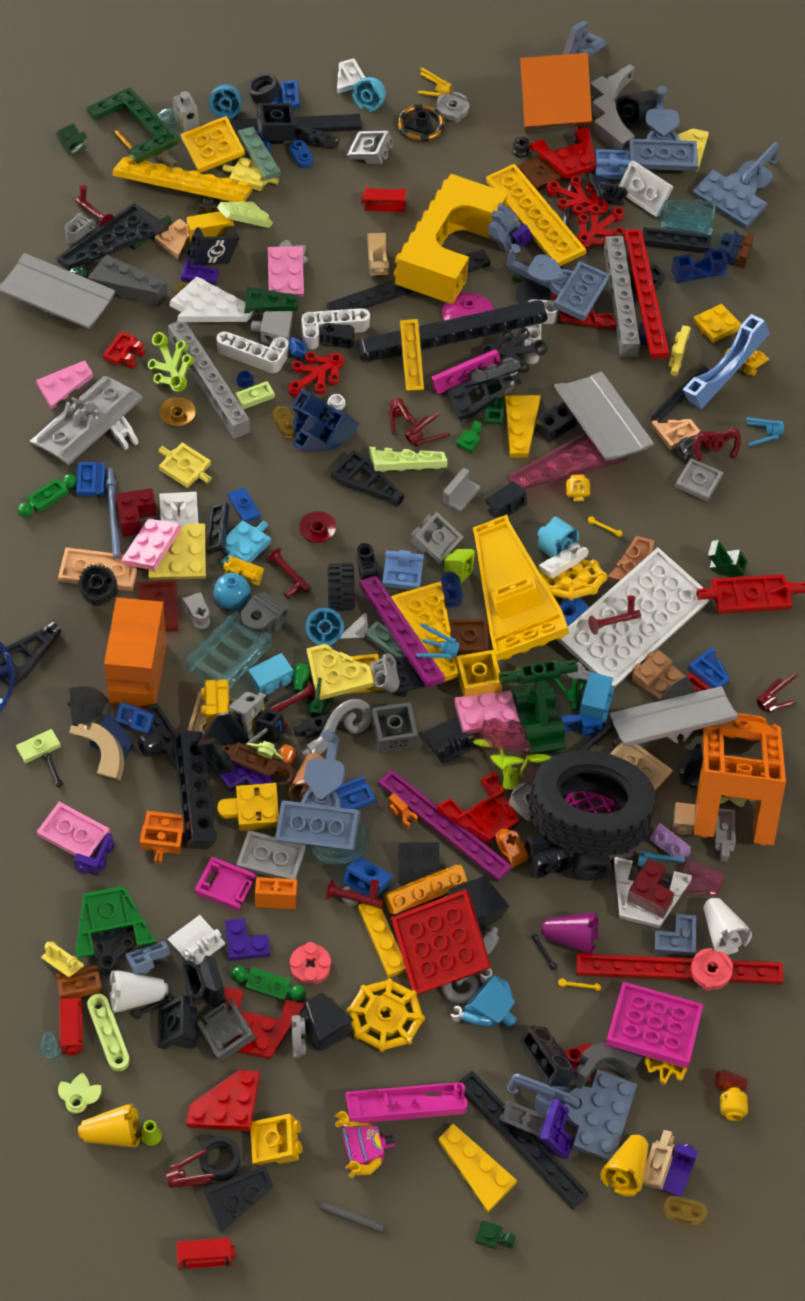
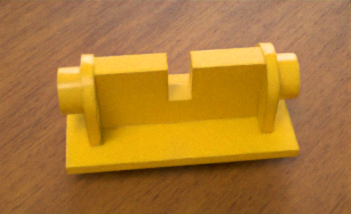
M230 556L228 563L225 562L223 566L225 574L237 573L243 576L249 583L257 586L260 585L265 569Z

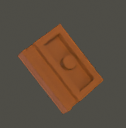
M97 965L81 968L70 977L63 973H56L61 999L79 998L103 993Z

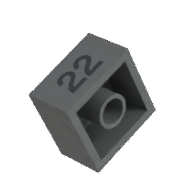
M411 702L372 708V725L379 753L417 747L418 733Z

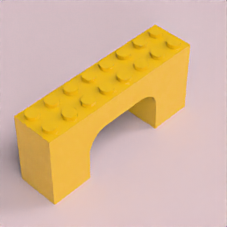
M450 174L448 179L443 181L442 188L437 191L435 199L431 200L428 211H424L422 220L417 222L415 231L411 232L409 236V241L404 243L402 252L397 254L395 259L397 267L394 271L395 284L453 304L466 283L469 257L441 246L448 235L455 231H468L490 239L488 228L489 224L493 222L492 212L493 210L498 211L499 202L506 206L508 193Z

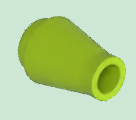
M148 1120L143 1125L140 1138L144 1144L153 1146L160 1142L162 1132L154 1121Z

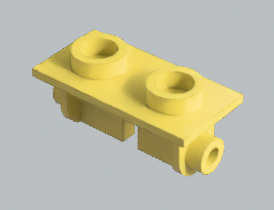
M47 942L45 944L46 953L41 958L67 977L72 976L84 967V964L78 961L75 956L65 952L55 942Z

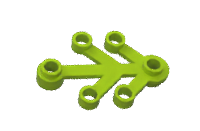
M157 332L152 337V343L161 349L166 363L151 359L148 362V368L153 371L163 370L170 372L171 378L165 377L161 373L155 374L154 382L158 385L168 384L173 391L181 392L187 385L185 375L188 366L194 363V358L189 354H185L182 357V365L178 373L177 367L182 353L188 349V343L184 340H179L176 343V350L172 358L167 346L168 337L161 332Z

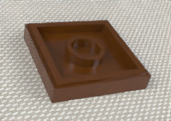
M449 619L451 638L456 639L455 642L459 643L457 655L489 651L487 619Z

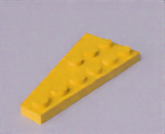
M441 581L390 596L428 653L444 654L441 652L440 647L424 643L423 639L443 643L446 640L420 626L423 623L451 638ZM451 657L450 660L433 658L445 676V681L458 678L459 672L456 657Z

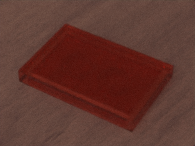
M176 580L138 582L139 600L163 602L166 632H177Z

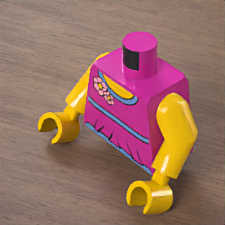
M340 1111L334 1115L340 1119L335 1122V1126L341 1127L344 1125L342 1136L349 1161L345 1168L351 1169L349 1177L353 1178L356 1174L371 1175L384 1161V1149L395 1147L393 1135L380 1137L378 1126H372L370 1123H359V1121L350 1122L348 1114Z

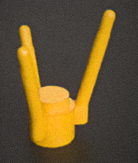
M424 68L420 69L423 71L420 73L421 76L437 84L435 90L438 92L418 91V94L439 97L444 93L446 95L450 93L452 84L447 83V81L442 80Z

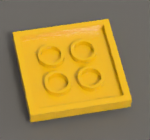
M227 116L180 134L199 173L246 155Z

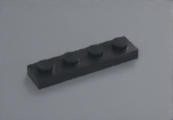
M643 227L645 245L704 253L710 252V235Z

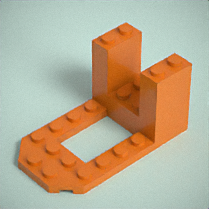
M737 713L739 715L738 719L702 728L703 763L695 803L694 835L703 838L714 837L721 795H724L728 798L739 797L749 801L757 800L753 819L754 843L762 846L774 845L786 785L781 727L776 724L772 726L767 724V719L762 716ZM723 735L728 738H745L749 741L761 740L762 760L724 755Z

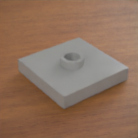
M690 458L675 483V488L708 502L722 479L724 472Z

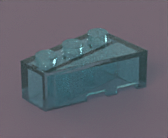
M717 198L702 202V199H696V202L666 200L660 227L711 235Z

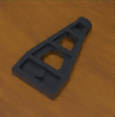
M516 370L508 375L497 376L482 382H465L447 389L459 421L478 414L516 388L515 386L522 384ZM501 384V390L494 394H489L487 389L489 385ZM478 389L483 390L485 397L478 403H472L469 398V392Z
M355 450L331 472V478L344 486L386 500L396 507L400 506L405 498V495L398 491L380 471H375L373 463L368 458ZM362 469H365L371 475L367 482L357 481L354 477ZM376 480L385 485L381 491L371 487Z
M52 621L43 629L0 650V678L10 688L13 689L30 674L56 640V637L62 633L60 627ZM35 640H39L43 645L37 652L33 653L27 645ZM19 651H23L29 656L28 660L21 667H18L10 659L11 655Z

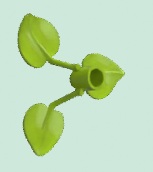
M497 738L473 740V743L476 745L499 749L500 755H491L490 758L503 770V788L514 790L519 784V778H523V772L528 763H545V761L552 758V756L546 754L526 755L524 761L520 757L504 755L502 747L506 745L504 740ZM523 763L520 772H518V768L511 767V765Z

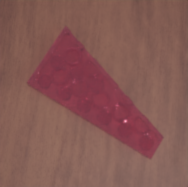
M585 432L507 476V480L509 483L514 481L523 489H528L564 479L571 475H578L628 461V455L605 460Z

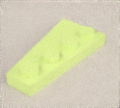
M221 202L217 207L227 219L270 228L273 224L268 218L269 215L254 202Z
M369 447V454L375 471L386 472L387 470L404 471L406 469L422 470L426 468L440 469L447 467L448 461L444 452L420 450L419 453H415L409 449H403L402 452H393L392 448H385L384 451L376 450V447Z

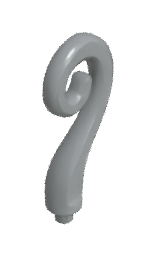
M350 699L341 703L330 715L322 733L328 729L335 733L340 719L344 714L353 709H358L362 712V721L356 726L353 725L356 714L350 712L344 719V726L352 734L364 732L372 721L371 707L361 699ZM322 733L318 738L305 746L306 750L301 752L304 759L311 753L321 755L328 748L329 741H325L322 738Z
M493 926L489 931L484 932L482 936L488 955L494 950L499 940L497 936L498 929ZM473 975L456 981L455 984L457 986H461L465 982L470 984V990L466 993L454 991L452 983L441 987L450 1002L465 1004L479 990V982Z

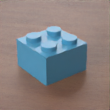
M590 672L579 715L597 718L606 723L615 688L612 685L613 677Z

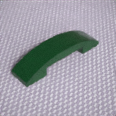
M499 383L488 386L489 394H494L502 389ZM505 395L486 407L485 424L503 425Z

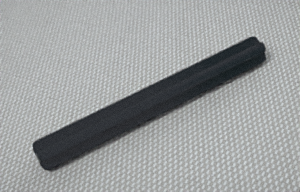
M701 365L651 415V422L657 421L659 423L686 396L683 391L685 386L694 377L707 373L709 368Z

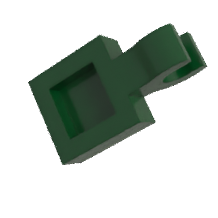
M482 1220L475 1243L495 1250L498 1244L513 1249L516 1236L510 1233H502V1226Z

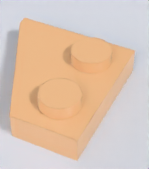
M178 219L169 226L168 231L155 236V242L179 259L182 249L187 244V224Z
M682 419L680 421L668 420V423L651 422V427L670 450L677 447L680 439L684 437L695 438L696 434L700 432L691 419Z

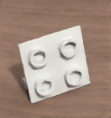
M200 915L168 938V941L186 961L190 960L196 965L203 962L205 955L211 956L226 944L220 938L221 933L219 930L216 929L214 931Z

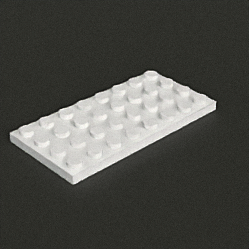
M656 548L568 626L570 634L556 640L591 672L613 677L612 685L616 687L632 673L633 668L638 663L642 664L645 661V657L649 652L652 651L654 653L712 599L697 600V588L703 589V587L661 549ZM633 595L636 597L635 610H640L641 618L601 627L597 635L591 632L588 623L591 615L596 619H605L627 613V596Z

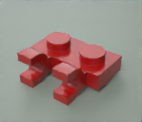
M121 331L103 354V359L118 366L122 362L126 367L133 370L137 365L136 362H133L135 355L128 353L132 350L137 356L143 357L146 353L142 349L144 343L137 342L135 336Z

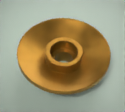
M173 397L162 403L159 409V416L165 424L171 427H182L188 425L194 419L195 407L186 398Z

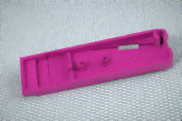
M463 1083L346 1092L345 1095L350 1122L369 1123L460 1115L467 1112V1099L464 1095L466 1087ZM425 1093H441V1096H426Z

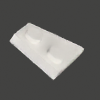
M354 58L339 63L337 93L354 89L353 86L360 79L365 78Z

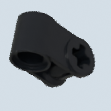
M326 323L322 326L323 334L320 341L324 346L351 348L354 345L355 328L353 326Z
M368 543L358 545L356 562L360 579L364 580L373 576L380 577V569L373 547Z

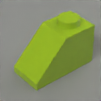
M457 549L452 554H448L444 559V572L461 584L473 573L475 551L473 549Z

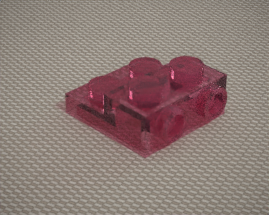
M496 718L483 720L481 736L492 748L529 751L530 743L525 738L526 729L520 722L515 720L502 722V720Z

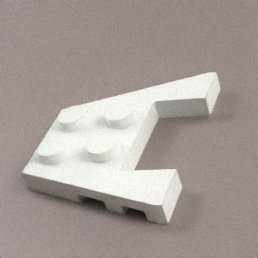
M615 857L614 869L619 919L660 928L691 882L692 875L674 871L670 890L675 893L674 899L663 919L627 900L628 891L634 882L628 880L633 861Z

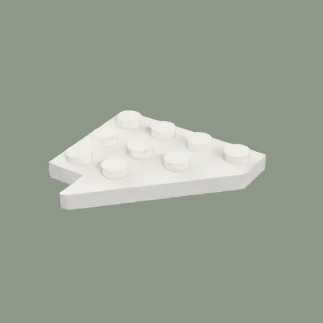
M195 277L171 299L169 305L181 312L178 315V322H247L256 312V310H251L250 313H244V301L199 277Z

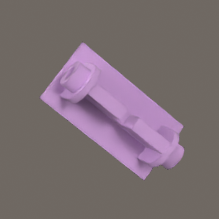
M659 823L649 838L672 857L684 858L688 857L691 853V846L661 823Z

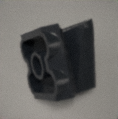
M542 834L525 837L523 846L529 855V861H531L529 874L532 878H543L550 873H561L571 868L574 857L573 851H568L555 845Z
M205 955L200 968L190 960L182 962L187 996L190 997V1004L192 1006L207 1002L217 1008L225 1003V991L214 957Z
M323 993L308 1000L305 1003V1010L299 1014L300 1018L304 1017L305 1032L318 1051L330 1048L347 1038L354 1031L350 1024L354 1021L353 1018L340 1008L332 997L328 998Z

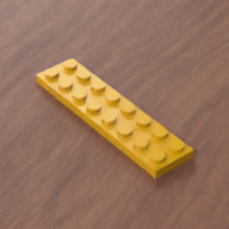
M123 157L113 169L112 175L231 202H245L253 190L252 186L244 181L233 182L230 178H218L212 174L204 175L199 174L197 171H185L180 167L170 168L165 164H153L147 160L136 164L131 157Z
M515 164L486 176V183L490 187L508 193L506 207L517 214L519 221L523 225L526 224L533 240L546 256L557 261L559 267L586 254L585 247Z

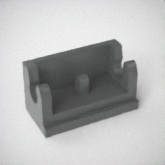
M512 1101L505 1102L503 1107L505 1109L504 1113L500 1116L502 1122L541 1137V1130L544 1127L546 1115Z

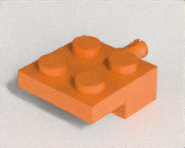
M147 811L140 837V850L156 852L153 861L155 864H162L164 853L181 854L184 837L182 815Z

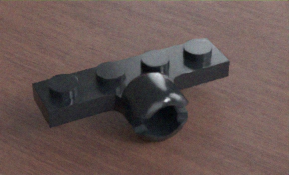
M158 703L142 708L153 713L154 718L150 732L138 737L137 744L140 752L145 757L158 753L166 754L177 771L173 739L177 732Z

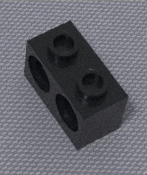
M562 402L559 405L553 406L545 414L542 413L537 417L535 430L550 443L576 427L577 419L567 404Z

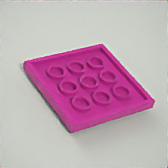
M623 982L605 1045L688 1068L703 1004Z

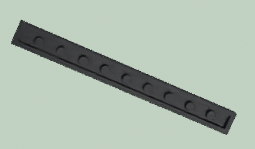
M483 249L465 255L469 257L467 273L490 266L491 261ZM395 280L328 302L327 309L328 311L367 309L416 291L396 285Z

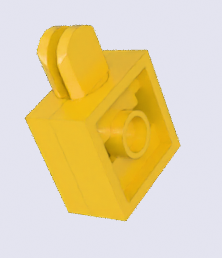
M276 783L236 786L237 798L222 799L218 803L219 816L223 819L238 818L239 831L273 829L278 826L279 812Z

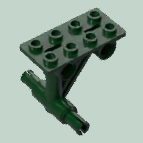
M576 660L561 663L558 661L536 662L532 665L517 667L515 671L498 673L499 681H501L500 685L515 682L518 684L530 683L529 685L511 688V694L529 755L563 750L567 747L564 723L562 719H559L555 707L554 689L544 680L559 678L561 674L578 672V665L575 664L577 663Z

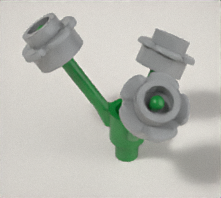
M579 662L575 663L578 665V672L567 674L570 678H573L572 690H567L559 678L554 679L564 692L566 698H568L570 710H578V702H580L582 690L586 687L590 671L585 670Z

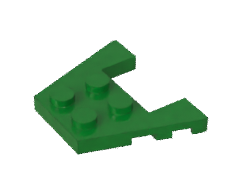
M125 886L83 893L75 952L77 959L94 955L91 934L132 926L137 947L156 942Z

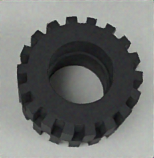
M329 564L327 567L329 608L335 611H353L355 608L353 564Z

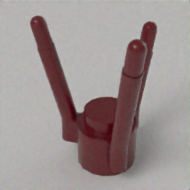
M395 398L390 401L389 406L391 409L388 410V413L390 415L392 434H395L394 415L397 417L404 416L407 422L411 420L414 425L417 423L401 398Z
M437 413L427 421L425 420L428 416L425 415L412 428L407 430L405 437L411 445L416 444L419 446L422 443L448 436L450 432L425 439L421 438L424 436L421 430L439 417V413Z
M795 673L777 688L775 687L782 679L776 680L763 694L757 697L756 702L759 708L764 712L768 710L771 713L776 709L795 704L796 701L792 700L775 705L777 702L775 694L798 675Z
M206 1149L178 1164L171 1165V1170L166 1171L167 1183L170 1189L210 1184L209 1180L204 1179L214 1178L215 1174L213 1173L186 1177L185 1170H180L181 1167L206 1154Z

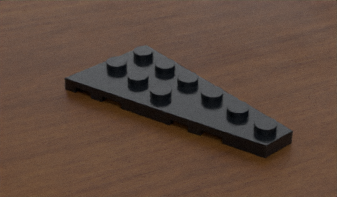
M133 203L57 257V261L66 269L72 270L169 230V227L166 223Z

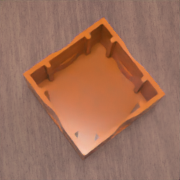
M588 53L520 58L525 130L548 129L555 126L574 127L591 125L592 112Z
M116 597L104 661L109 705L120 706V702H126L140 708H145L157 703L167 646L163 602Z

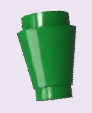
M298 663L293 668L294 692L299 693L306 688L307 681H309L312 674L309 665Z

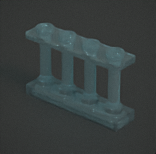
M235 611L232 615L227 616L219 628L217 627L213 630L207 640H203L200 643L199 648L194 653L192 652L187 656L186 670L191 672L197 667L216 681L228 680L230 688L272 646L271 635L265 631L261 636H256L239 624V613ZM234 629L253 642V644L249 648L244 649L227 635ZM220 642H223L240 654V657L236 661H231L214 648ZM209 654L228 667V669L223 674H219L202 662V660Z

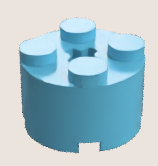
M555 516L546 527L543 526L539 529L537 548L552 558L560 552L567 550L569 545L577 543L579 531Z

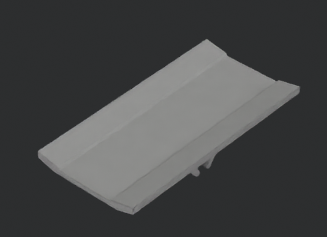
M23 253L18 264L5 281L0 284L1 293L40 308L45 313L49 312L51 316H59L88 329L96 322L115 294V290L26 253Z
M602 371L584 379L554 385L605 460H612L640 452L654 445L651 438Z
M103 376L78 399L72 397V404L66 402L64 411L29 442L55 455L69 465L138 404L143 397L120 382Z
M720 686L610 713V718L624 746H631L664 737L679 743L677 739L679 734L683 735L682 739L685 742L693 730L738 719L739 715L734 711L723 687Z

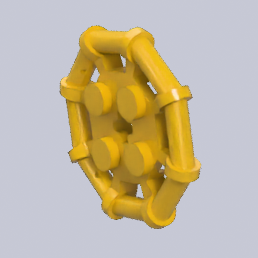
M583 559L554 578L541 573L552 595L569 599V601L586 595L597 594L602 583L607 581V573L602 571L598 561L594 559Z
M391 978L366 986L362 985L346 1012L354 1020L351 1024L354 1029L355 1039L366 1042L379 1049L380 1052L406 1044L409 1046L420 1025L425 1022V1016L422 1014L416 991H412L392 981ZM386 989L383 995H373V992ZM393 990V991H395V992H397V993L403 995V997L400 998V997H398V996L392 994L391 991ZM366 997L369 1001L365 1008H362L360 1005ZM410 1002L413 1013L407 1012L405 1008L406 1003ZM390 1011V1017L383 1018L381 1012ZM358 1015H364L366 1025L361 1027ZM406 1021H413L410 1028L406 1032L403 1029V1026L405 1025ZM371 1030L381 1035L380 1040L367 1034V1032ZM395 1033L400 1035L399 1038L386 1041V1036H393Z

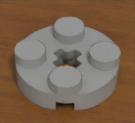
M451 92L448 95L444 93L438 97L436 108L444 119L456 123L460 122L468 114L469 103L467 97L459 92Z
M520 783L514 788L509 804L525 820L532 821L529 814V802L527 801L530 800L532 786Z
M291 1015L293 1058H302V1055H306L305 1038H301V1034H305L304 1017L300 1018V1015Z

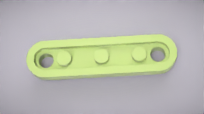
M102 994L92 995L87 1002L88 1011L109 1067L114 1071H123L129 1066V1055L108 999ZM97 1005L102 1006L100 1009L95 1008ZM121 1059L122 1063L117 1064L115 1061Z

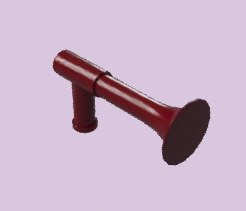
M81 185L79 187L80 196L75 198V202L100 220V227L114 217L112 214L103 215L86 201L87 186Z
M277 548L268 556L266 560L268 563L274 562L278 564L296 583L284 592V596L287 599H290L300 589L304 593L310 591L311 587L284 561L281 556V548Z
M633 595L627 596V613L605 619H596L591 615L588 620L591 632L597 635L601 627L641 618L640 610H635L636 597Z
M307 681L308 684L304 690L267 709L280 713L285 708L304 698L315 697L316 692L311 683ZM283 718L284 729H285V728L288 726V724L285 722V720H284V718Z
M333 879L330 881L326 891V900L338 896L380 909L384 903V900L377 898L378 880L370 881L369 896L341 889L335 885Z

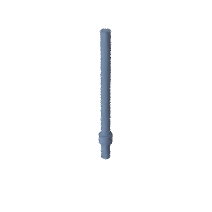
M108 468L106 470L107 480L105 483L109 498L113 558L119 559L121 554L115 492L117 481L114 479V469Z

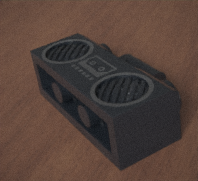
M529 1026L519 1042L548 1086L568 1087L577 1073L571 1065V1061L546 1027Z

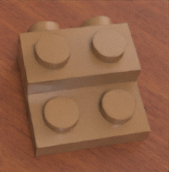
M657 650L655 653L649 652L645 657V662L642 665L638 663L633 668L631 681L656 701H660L665 691L676 681L685 677V675L672 666L670 658Z

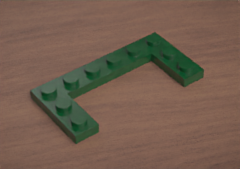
M130 87L87 107L88 113L95 120L126 108L154 137L128 149V155L136 164L181 144L180 138Z

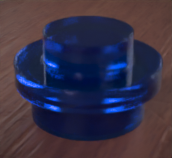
M244 370L239 372L236 382L240 387H250L254 383V376L251 372Z

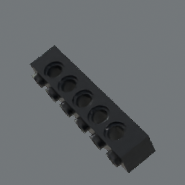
M181 730L173 739L185 848L209 849L216 842L217 833L214 830L215 815L212 812L213 798L209 787L208 761L197 747L203 732Z

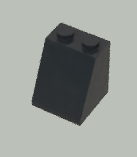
M486 876L451 888L446 895L449 896L464 889L469 891L480 931L501 919L509 907L508 903Z

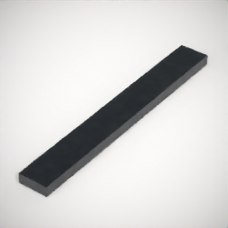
M360 114L294 117L296 123L295 133H302L298 130L299 126L323 132L362 130ZM257 119L229 120L236 135L238 130L254 127L255 131H259Z
M473 1070L458 1082L463 1083L466 1087L464 1095L573 1210L589 1196V1192L533 1134L500 1120V1116L503 1115L505 1110L503 1108L504 1103Z

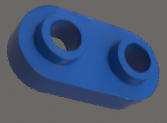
M301 140L293 141L290 144V153L296 164L303 169L310 168L313 165V155L306 143Z

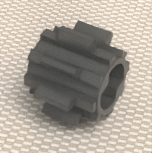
M684 437L679 440L680 443L677 444L676 450L682 459L690 460V458H695L693 449L695 438Z

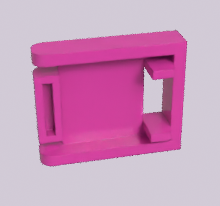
M211 857L195 888V894L239 911L241 908L240 904H243L256 875L253 872ZM211 871L218 874L210 888V884L206 883Z

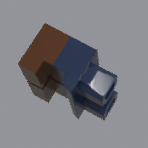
M734 230L733 235L723 233L721 244L728 245L729 247L719 245L717 256L725 258V264L744 269L752 247L754 234L748 233L747 236L739 235L736 230Z

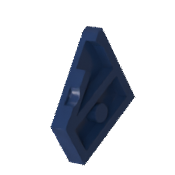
M107 712L100 726L109 731L118 740L125 760L134 746V741L112 715ZM89 741L90 746L100 750L96 742Z

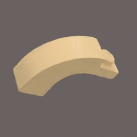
M367 233L370 275H388L389 261H387L386 234Z
M92 723L91 728L83 724H78V727L71 725L70 734L98 744L101 751V761L97 773L103 777L120 781L124 769V755L120 743L114 735L95 723Z

